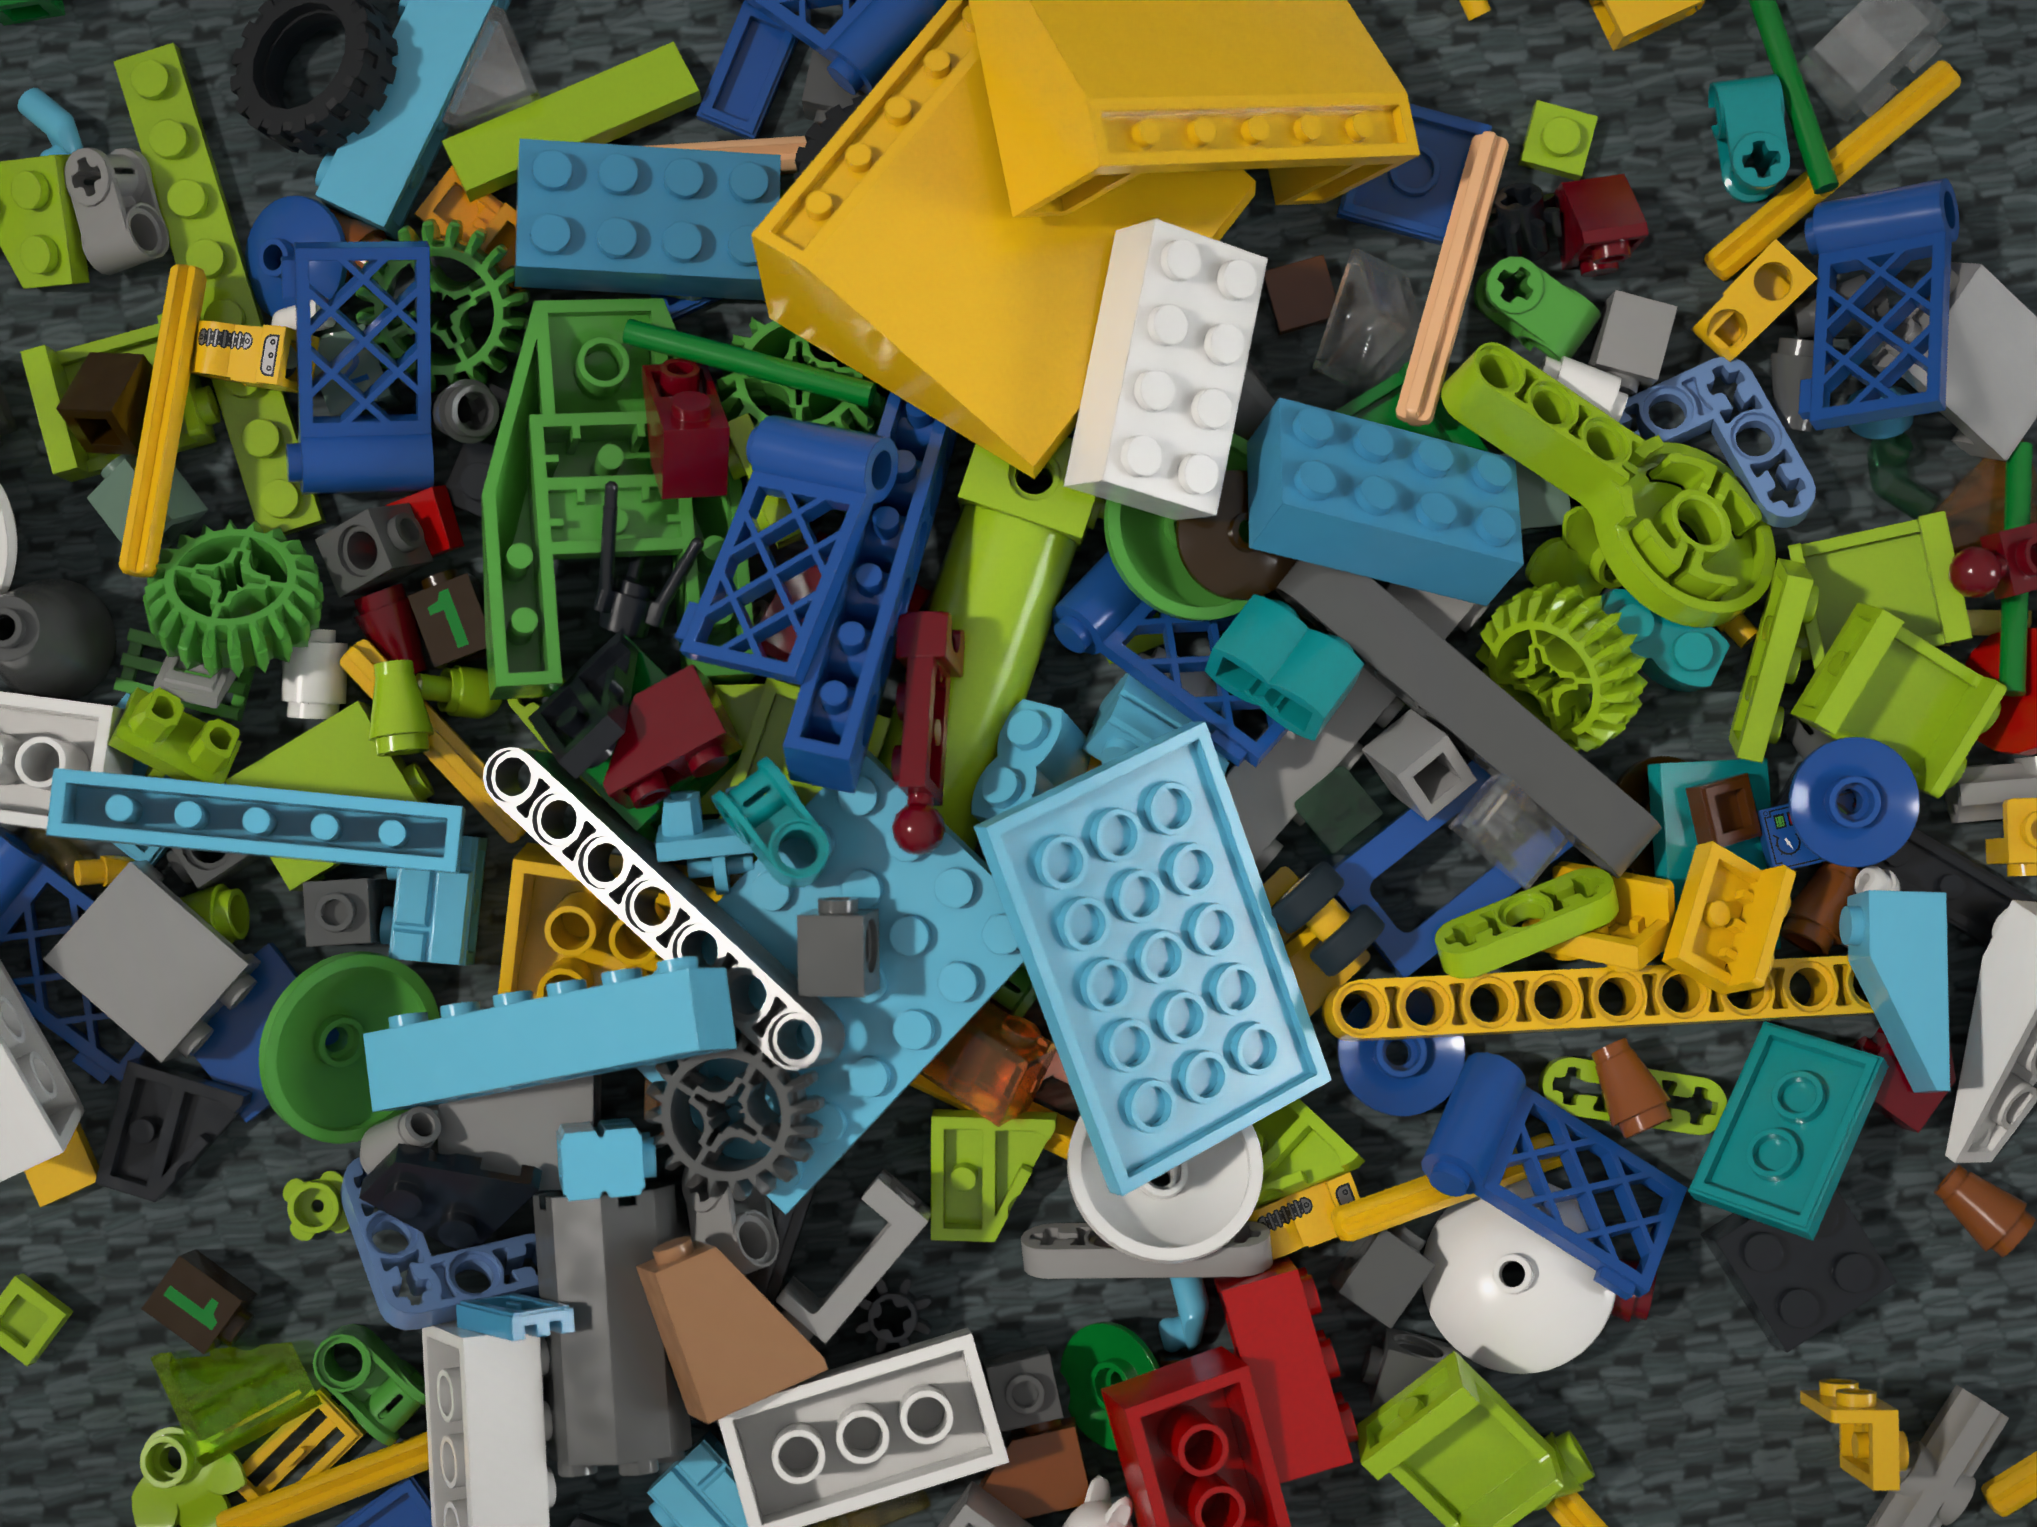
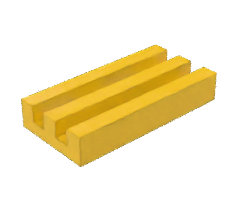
M321 1387L242 1464L248 1483L237 1491L247 1501L270 1493L337 1427L345 1436L299 1481L329 1470L367 1431L359 1423L356 1424L348 1416L349 1413L342 1405H338L331 1398L332 1395L324 1387ZM317 1409H320L327 1418L255 1487L248 1480V1477Z

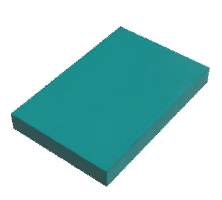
M1764 758L1762 763L1737 759L1647 765L1651 815L1661 826L1660 831L1652 839L1655 877L1670 880L1674 884L1675 914L1695 847L1698 845L1686 788L1736 774L1748 773L1756 810L1770 808L1767 758ZM1759 836L1724 847L1759 869H1767ZM1780 932L1775 949H1781Z
M1764 1021L1689 1187L1688 1192L1697 1201L1813 1241L1889 1068L1885 1059Z

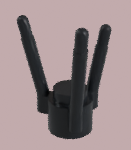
M609 481L605 485L599 588L593 609L601 612L598 620V625L615 633L620 631L623 635L630 637L647 638L650 625L659 628L663 627L668 607L694 565V561L703 548L704 541L700 537L692 539L657 598L653 597L655 585L640 579L646 556L631 557L627 575H618L616 583L613 585L618 485L614 481Z

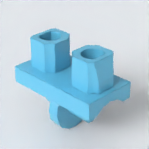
M735 786L727 788L726 793L733 789ZM675 791L664 798L662 823L658 825L655 842L657 862L687 859L689 879L714 876L716 894H730V875L754 870V852L748 844L741 841L723 818L703 820L700 791ZM764 794L761 795L759 798H757L755 801H753L751 804H749L747 807H749V806L752 805L754 802H756L758 799H760L762 796H764Z

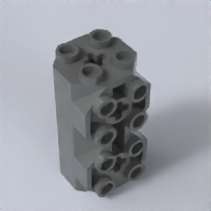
M645 1182V1188L642 1189L641 1195L610 1198L607 1191H602L600 1199L569 1201L566 1195H563L562 1190H552L533 1195L539 1298L567 1304L569 1307L574 1308L575 1332L562 1334L550 1331V1336H544L548 1345L550 1359L549 1370L545 1375L546 1402L550 1407L553 1420V1432L549 1440L550 1459L557 1462L558 1475L562 1477L586 1476L597 1473L598 1466L618 1465L619 1475L639 1476L658 1472V1463L685 1459V1450L692 1447L691 1420L694 1417L687 1413L636 1269L637 1265L654 1259L652 1250L660 1244L679 1237H691L688 1214L685 1212L682 1201L675 1196V1185L671 1183L661 1185V1182Z

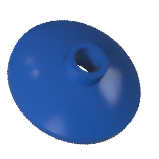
M286 196L272 202L257 217L249 233L245 250V264L258 305L271 317H273L276 311L295 305V298L283 299L281 284V256H294V242H346L342 227L335 215L324 204L313 198ZM309 261L310 284L330 300L344 286L347 269L339 261Z
M1863 737L1840 738L1827 742L1815 749L1797 769L1789 791L1790 818L1802 843L1819 858L1844 867H1865L1888 859L1906 843L1915 828L1919 814L1918 785L1906 761L1889 746ZM1846 789L1850 790L1856 798V805L1848 814L1841 812L1837 805L1839 794Z
M1413 990L1406 999L1405 1008L1410 1019L1418 1025L1425 1026L1429 1023L1433 1016L1434 1007L1428 995L1422 991ZM1365 999L1361 1000L1345 1018V1022L1353 1028L1362 1029L1369 1020L1370 1009ZM1463 1036L1357 1042L1338 1039L1337 1060L1344 1082L1353 1095L1363 1104L1377 1112L1391 1116H1412L1435 1108L1452 1093L1465 1064V1043ZM1392 1041H1400L1408 1049V1058L1402 1065L1392 1064L1386 1056L1387 1046Z

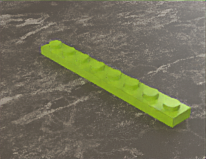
M173 42L113 61L141 153L147 159L151 168L154 190L162 218L168 228L169 243L175 263L192 265L203 269L207 282L200 321H216L263 327L265 325L250 283L245 259L179 47ZM211 378L255 521L257 520L264 534L281 527L284 536L326 523L318 495H302L300 482H288L286 444L298 443V430L286 391L244 386L243 383Z

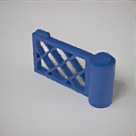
M947 0L745 1L831 61L827 67L830 76L845 91L855 95L859 90L865 94H869ZM843 4V16L825 35L811 26V9ZM799 11V16H797L793 12Z
M1947 178L1817 203L1814 208L1813 217L1806 219L1805 239L1807 247L1812 255H1819L1812 378L1800 380L1798 414L1802 420L1809 419L1816 431L1946 410L1952 242H1956L1959 236L1958 204L1954 189ZM1932 257L1931 270L1912 289L1895 278L1910 261ZM1865 270L1872 275L1848 300L1836 293L1837 274ZM1887 286L1903 298L1877 322L1861 310ZM1929 295H1930V302H1929L1928 300H1926V298H1927ZM1916 308H1919L1930 316L1929 325L1910 344H1907L1892 332ZM1854 319L1870 331L1844 356L1833 348V338ZM1885 341L1899 351L1900 354L1874 378L1860 368L1859 365ZM1927 351H1928V358L1923 355V354H1924L1925 352H1927ZM1832 361H1834V362L1836 363V365H1835L1833 368H1832ZM1914 363L1927 372V391L1898 396L1889 389ZM1850 374L1867 386L1850 404L1830 407V394Z
M428 241L294 242V256H281L283 299L295 298L299 432L298 443L286 444L288 482H300L302 495L423 491L433 487L430 246ZM370 260L362 269L354 262ZM388 260H415V281L396 299L371 278ZM309 261H339L354 276L328 300L310 284ZM364 284L388 307L362 331L339 308ZM310 298L321 307L312 317L310 316ZM414 299L415 317L405 309ZM398 315L415 331V343L395 361L372 339ZM329 317H332L355 338L331 362L311 346V335ZM364 347L388 368L365 392L340 372ZM415 360L416 379L406 371ZM312 361L322 369L313 380ZM399 377L416 393V414L389 415L374 400ZM331 379L356 399L340 416H313V397ZM365 409H367L373 415L359 414H361Z
M771 415L762 420L748 437L746 454L752 466V474L699 603L689 601L675 638L682 643L679 651L688 659L802 685L874 503L882 502L894 486L898 473L899 459L897 447L889 437ZM766 495L786 499L792 513L761 531L757 517ZM799 502L808 503V504H806V505H804V506L801 507V505H800ZM832 509L846 511L847 513L840 530L818 543L809 523ZM800 528L809 549L777 566L769 546ZM759 552L768 573L737 590L733 576L738 564ZM817 565L822 576L816 591L794 603L785 582L810 567ZM776 588L785 609L753 626L745 605ZM735 612L744 633L720 647L706 644L714 624ZM792 625L797 634V639L788 661L783 662L767 658L761 642ZM749 649H751L752 652H753V654L744 653V652L747 651V650H749Z
M1108 551L1052 610V619L1055 624L1054 633L1058 640L1067 649L1075 653L1085 652L1092 655L1101 653L1192 721L1206 722L1215 750L1230 762L1239 767L1246 760L1254 767H1257L1289 730L1266 714L1268 729L1256 742L1234 726L1232 710L1262 709L1260 706L1248 703L1234 695H1229V692L1217 683L1218 696L1194 697L1182 688L1180 673L1204 671L1210 656L1177 657L1174 633L1207 631L1210 651H1212V648L1220 639L1219 631L1227 630L1239 613L1210 621L1181 620L1174 617L1171 618V616L1159 612L1160 618H1152L1158 611L1139 599L1128 588L1117 572ZM1163 634L1166 658L1143 659L1126 647V645L1135 635Z
M0 826V946L4 941L28 938L33 973L32 976L11 979L33 1017L79 1051L72 1060L74 1063L102 1084L106 1083L111 1075L121 1082L127 1062L135 1058H141L147 1050L135 1040L130 1050L119 1061L102 1048L99 1041L97 1020L111 1018L104 1012H96L95 1005L83 994L85 1014L61 1017L49 1008L46 981L65 978L58 972L44 974L39 937L67 933L83 915L82 909L86 911L96 898L49 864L42 854L19 836ZM49 884L69 898L72 925L38 929L35 902ZM25 916L27 931L11 933ZM34 983L36 997L20 985ZM86 1022L87 1035L72 1024Z
M1476 1052L1469 1055L1466 1059L1421 1161L1422 1170L1436 1190L1453 1197L1475 1194L1596 1270L1593 1280L1624 1300H1628L1633 1294L1640 1298L1650 1291L1687 1191V1187L1527 1087L1525 1075L1518 1066L1500 1055L1488 1052ZM1529 1113L1547 1124L1555 1143L1554 1146L1534 1150L1525 1127ZM1516 1147L1518 1154L1512 1155L1514 1148ZM1588 1150L1601 1158L1609 1180L1589 1184L1576 1152ZM1560 1156L1572 1188L1551 1193L1539 1160ZM1523 1165L1534 1197L1522 1199L1500 1185L1506 1168ZM1642 1184L1663 1197L1657 1215L1646 1218L1642 1217L1630 1186ZM1613 1190L1626 1222L1606 1227L1593 1194ZM1577 1199L1589 1231L1577 1234L1563 1224L1556 1203ZM1651 1227H1652L1651 1232H1650V1234H1649L1647 1228H1651ZM1631 1233L1640 1256L1636 1270L1618 1259L1610 1237Z

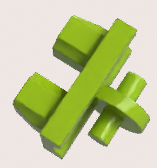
M137 687L130 695L123 716L108 745L148 765L145 777L163 778L167 775L177 780L224 784L242 741L238 740L240 735L239 729L219 718L208 720L205 723L184 712L185 708L180 698L160 687L151 693Z

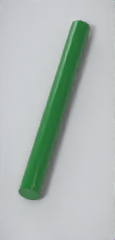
M1748 0L1773 74H1776L1780 79L1785 109L1814 194L1832 191L1839 186V182L1776 0Z
M631 318L627 321L623 331L624 344L866 408L872 406L877 387L875 382Z
M2020 441L2005 462L2004 530L2031 524L2033 444ZM2029 592L2001 599L1999 682L2007 687L2004 696L2017 697L2026 695Z

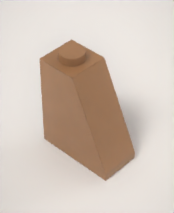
M690 1236L679 1237L655 1247L652 1250L654 1259L636 1266L688 1415L710 1424L828 1370L824 1357L717 1247L699 1241L692 1242Z

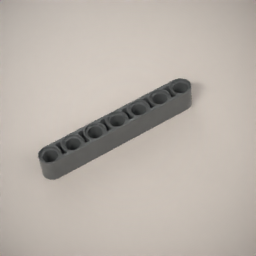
M1298 560L1276 587L1277 593L1293 609L1322 633L1335 635L1345 640L1352 647L1354 653L1362 660L1365 670L1417 714L1446 733L1456 747L1587 858L1613 877L1619 879L1660 831V824L1642 806L1372 578Z
M506 747L497 750L489 757L484 767L483 782L492 800L664 960L696 956L699 968H726L734 1025L774 1063L784 1069L796 1071L829 1064L839 1056L844 1047L845 1031L843 1023L836 1013L818 997H798L797 977L671 861L657 862L656 847L644 836L636 832L618 812L580 777L575 779L558 763L552 753L547 750ZM526 763L530 769L531 779L527 790L523 792L519 786L518 775L522 765ZM572 805L576 811L577 823L573 833L569 835L565 830L563 819L567 807ZM616 847L622 853L624 860L623 869L617 878L611 873L609 867L610 855ZM661 890L666 892L671 903L670 913L664 922L658 917L655 909V901ZM708 933L715 938L718 945V957L713 965H709L706 962L701 950L702 942ZM755 977L762 981L766 989V1001L760 1010L754 1007L748 994L749 985ZM802 1021L809 1024L815 1036L814 1047L809 1055L802 1052L796 1040L797 1029Z

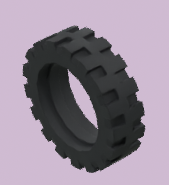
M267 0L258 9L261 15L255 23L249 21L241 34L245 38L242 48H236L233 55L232 65L236 67V75L230 77L231 92L239 98L234 102L236 109L240 115L248 119L247 123L251 127L291 152L298 153L301 149L308 155H316L323 152V147L329 146L334 150L348 143L346 138L352 132L359 135L370 124L367 118L374 109L378 112L381 110L388 97L383 94L387 83L393 84L397 68L392 65V57L398 55L397 40L389 35V32L393 30L390 21L379 12L380 9L368 0ZM343 24L345 29V53L337 74L326 89L310 102L286 109L283 101V82L293 56L301 45L320 29Z

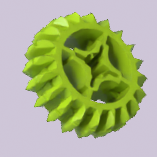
M1557 581L1551 584H1544L1539 588L1537 586L1525 588L1514 595L1512 599H1508L1496 608V612L1491 616L1492 620L1486 624L1485 629L1480 633L1484 643L1475 654L1481 662L1487 665L1482 669L1485 675L1576 752L1580 749L1585 752L1597 749L1609 739L1612 740L1626 729V724L1637 714L1638 708L1642 705L1638 696L1642 694L1644 687L1648 683L1642 676L1636 673L1642 668L1641 666L1646 658L1631 652L1630 649L1637 634H1623L1617 625L1622 612L1607 615L1602 610V595L1589 597L1585 600L1579 584L1562 589ZM1591 692H1593L1592 703H1590L1589 694Z

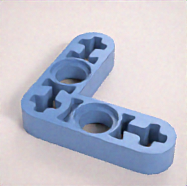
M1723 356L1714 358L1628 398L1619 423L1630 430L1632 424L1630 415L1635 414L1639 430L1634 433L1638 436L1641 434L1645 440L1659 435L1663 442L1681 444L1710 430L1740 485L1759 507L1763 522L1773 527L1788 528L1796 526L1806 518L1815 500L1816 487L1813 478L1752 370L1745 362L1737 358L1729 362ZM1720 376L1726 385L1734 382L1737 384L1733 401L1740 414L1733 418L1730 423H1725V421L1730 419L1733 410L1728 398L1723 393L1715 395L1710 393L1715 377ZM1658 402H1673L1683 410L1685 420L1677 428L1662 429L1650 420L1648 413L1650 408ZM1759 428L1770 437L1772 448L1764 455L1749 456L1738 447L1736 436L1744 429ZM1779 460L1783 461L1782 464H1779L1775 474L1779 484L1785 491L1796 489L1799 492L1792 508H1789L1783 500L1775 503L1770 500L1775 489V482L1768 470ZM1764 472L1760 477L1754 475Z
M360 1157L354 1159L347 1166L340 1191L341 1203L379 1312L390 1325L402 1330H418L457 1320L456 1304H460L462 1300L511 1293L539 1298L538 1275H536L532 1267L522 1268L524 1259L532 1258L533 1263L537 1266L535 1234H525L431 1256L422 1232L382 1210L373 1213L374 1206L359 1198L361 1181L368 1175L361 1165ZM382 1230H394L406 1238L408 1246L405 1250L398 1253H388L376 1247L372 1237ZM473 1269L480 1271L488 1278L490 1287L481 1293L466 1292L458 1286L455 1276L464 1270ZM408 1270L406 1282L413 1296L422 1295L419 1305H411L407 1297H398L402 1284L401 1272ZM511 1274L508 1284H505L504 1275Z

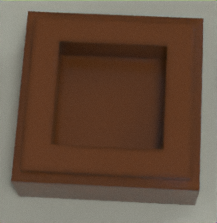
M1324 254L1265 271L1263 284L1278 335L1340 318L1341 313Z
M1748 773L1736 774L1686 788L1698 845L1714 841L1720 846L1725 847L1762 835Z

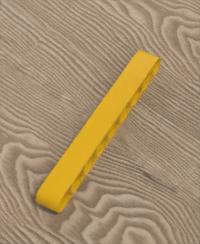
M1848 955L1774 959L1773 968L1766 978L1765 984L1761 988L1748 990V1001L1742 1009L1734 1006L1728 999L1727 994L1720 995L1668 964L1646 965L1641 970L1634 972H1616L1603 967L1485 973L1478 977L1467 979L1455 978L1450 975L1360 979L1336 987L1328 993L1322 1006V1018L1328 1031L1338 1039L1350 1042L1850 1017L1874 1012L1869 1002L1860 999L1854 991L1853 978L1855 974L1848 962ZM1796 972L1805 976L1811 987V995L1805 1005L1796 1002L1790 992V980ZM1669 978L1680 982L1685 990V1004L1679 1012L1670 1009L1662 996L1663 986ZM1605 981L1617 985L1622 992L1623 1005L1616 1015L1607 1013L1599 1002V989ZM1541 984L1552 987L1559 995L1560 1009L1552 1019L1541 1015L1535 1006V992ZM1477 987L1487 989L1496 999V1014L1489 1022L1476 1018L1471 1010L1470 998ZM1413 990L1422 991L1432 1001L1434 1007L1433 1016L1425 1026L1413 1022L1407 1015L1405 1008L1406 999ZM1349 993L1358 994L1369 1005L1370 1017L1362 1029L1351 1027L1342 1017L1341 1004Z

